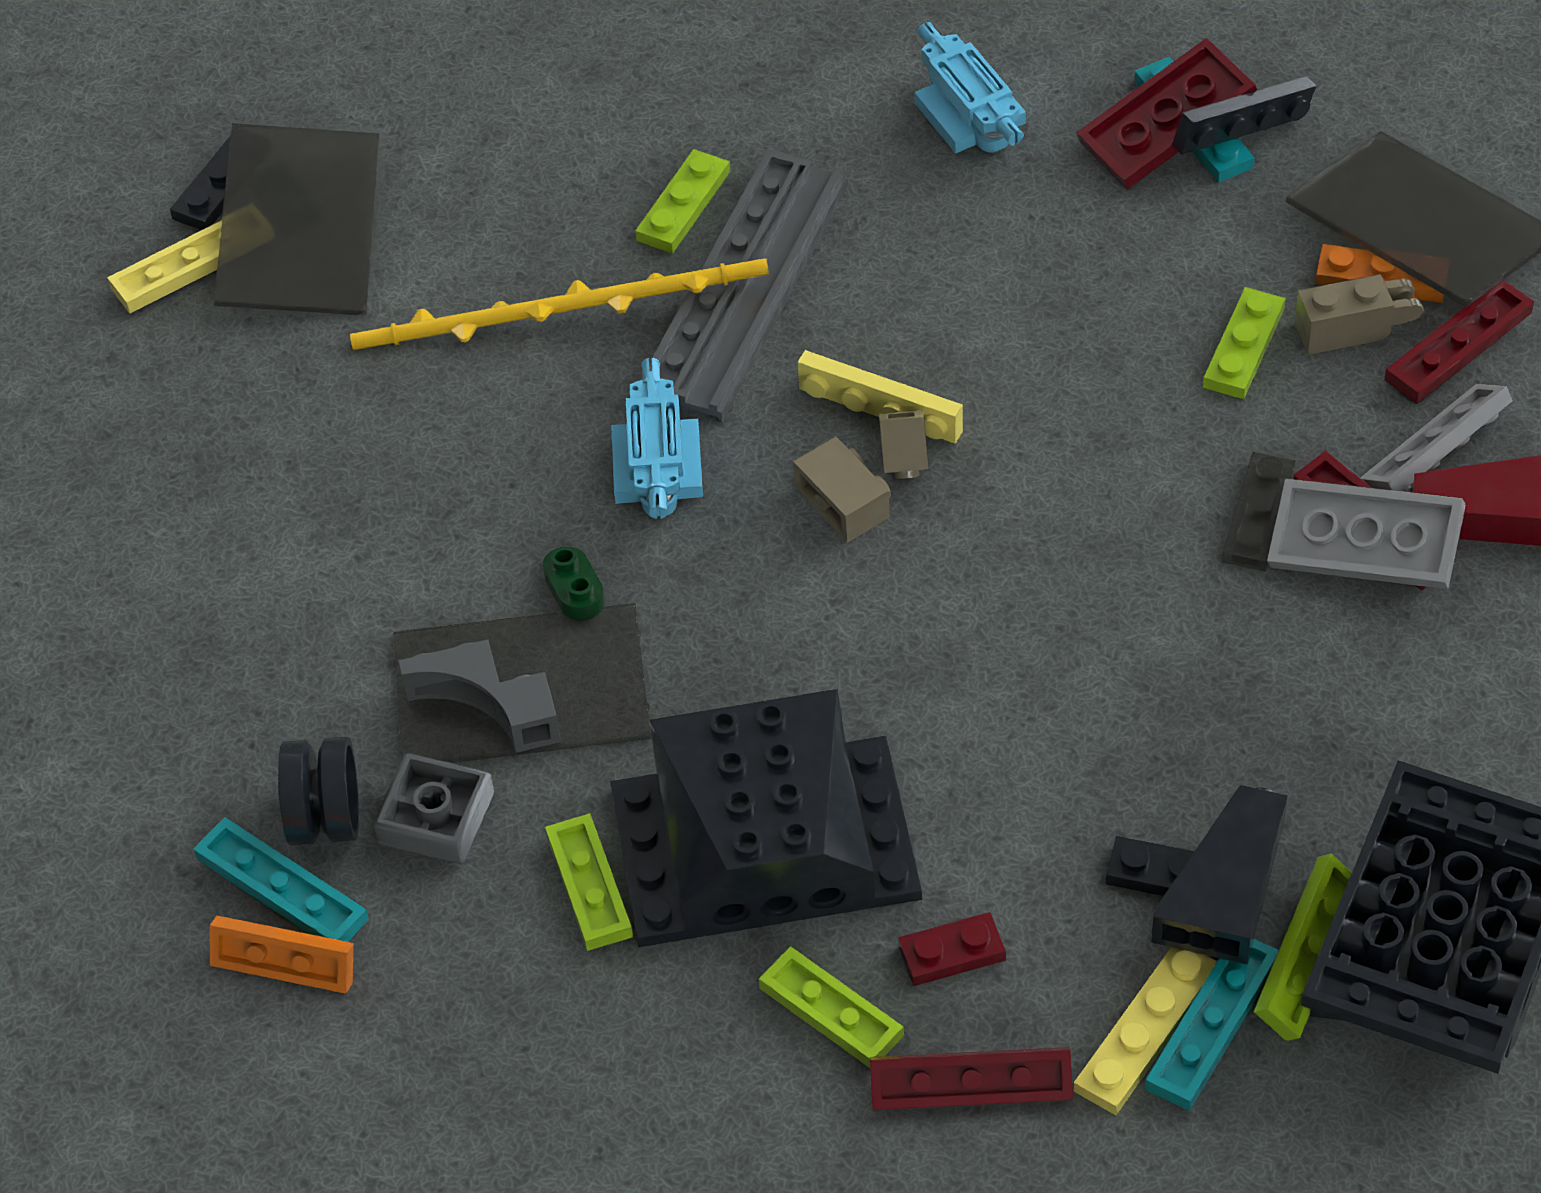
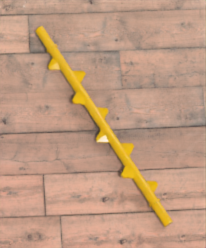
M763 258L730 265L720 263L721 266L670 276L653 273L646 280L590 290L580 280L573 281L565 295L511 305L504 301H498L489 309L434 318L426 309H419L410 323L401 325L391 323L390 327L350 334L353 350L394 343L396 346L400 345L402 341L452 333L461 342H468L479 327L529 318L542 322L551 314L608 304L618 314H623L633 299L682 290L700 293L706 286L724 283L725 286L728 285V282L769 275L767 259Z

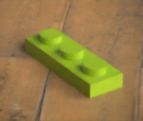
M693 149L635 230L636 241L673 254L730 173V161Z
M1247 287L1244 288L1204 375L1203 388L1241 399L1245 398L1285 309L1286 298Z
M591 814L546 826L547 840L586 950L590 951L632 938V927Z
M791 946L759 978V988L869 1068L870 1057L886 1056L904 1037V1028L901 1024Z

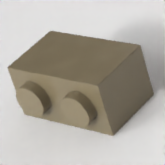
M837 437L832 438L793 461L795 489L847 543L890 518L889 498H891V491L888 484L881 476H874L865 467L858 452L853 448L848 449Z

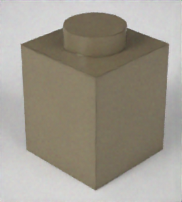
M923 410L879 414L884 473L893 472V477L898 479L919 476V470L928 469Z

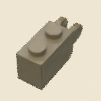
M1381 274L1298 290L1294 324L1307 355L1384 340L1390 335L1393 325L1403 324L1407 321L1411 322L1420 318L1424 309L1419 298L1416 299L1414 297L1411 299L1416 291L1410 279L1401 278V280L1395 279L1384 282Z

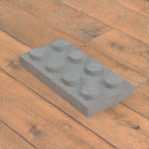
M1285 479L1267 562L1270 568L1448 589L1466 505L1463 498Z

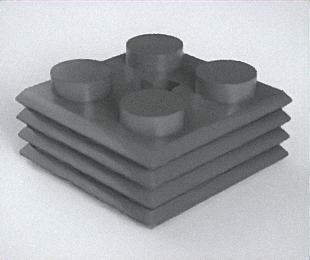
M406 753L373 822L377 843L458 864L463 863L495 792L491 773Z

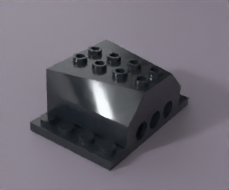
M838 689L650 719L656 774L610 781L638 948L922 900V888L887 737L880 736L846 742Z
M1398 760L1302 994L1301 1006L1310 1008V1016L1347 1021L1498 1074L1504 1057L1508 1058L1517 1041L1541 975V807Z

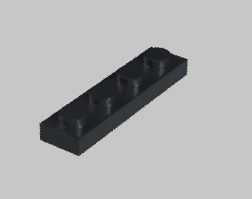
M1307 76L1183 112L1172 146L1183 155L1225 141L1235 140L1258 131L1268 130L1271 127L1291 121L1300 120L1310 109V102L1317 85Z

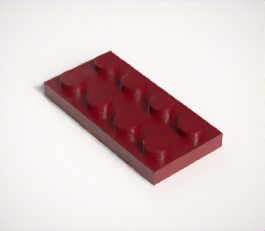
M1205 38L1076 133L1079 142L1126 189H1129L1178 153L1172 146V142L1183 112L1257 91V87L1208 38Z

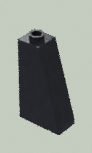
M1243 785L1238 787L1155 908L1151 943L1248 965L1284 826L1288 795L1275 793L1263 787L1252 788Z

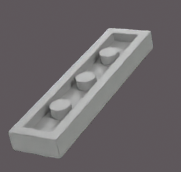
M1475 384L1360 477V479L1375 489L1409 491L1415 473L1436 469L1441 463L1440 460L1448 453L1465 445L1470 440L1469 436L1475 431L1498 418L1499 412L1513 401L1507 386Z

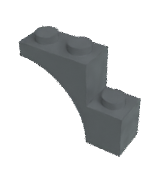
M489 640L463 643L454 648L432 653H420L411 658L398 660L407 701L447 699L476 707L491 716L502 726L512 741L516 753L561 742L557 715L545 672L534 675H521L512 680L499 682Z

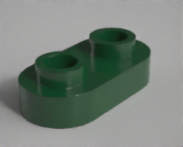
M560 547L552 550L545 556L543 560L545 581L561 611L567 617L576 620L589 619L599 614L605 605L603 586L586 555L574 547Z

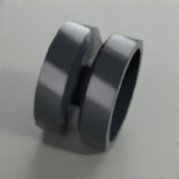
M349 737L325 738L319 748L318 765L314 750L307 740L285 741L281 743L278 759V794L283 830L289 845L313 844L320 833L321 819L324 832L332 842L353 841L357 839L359 830L358 780L354 750Z

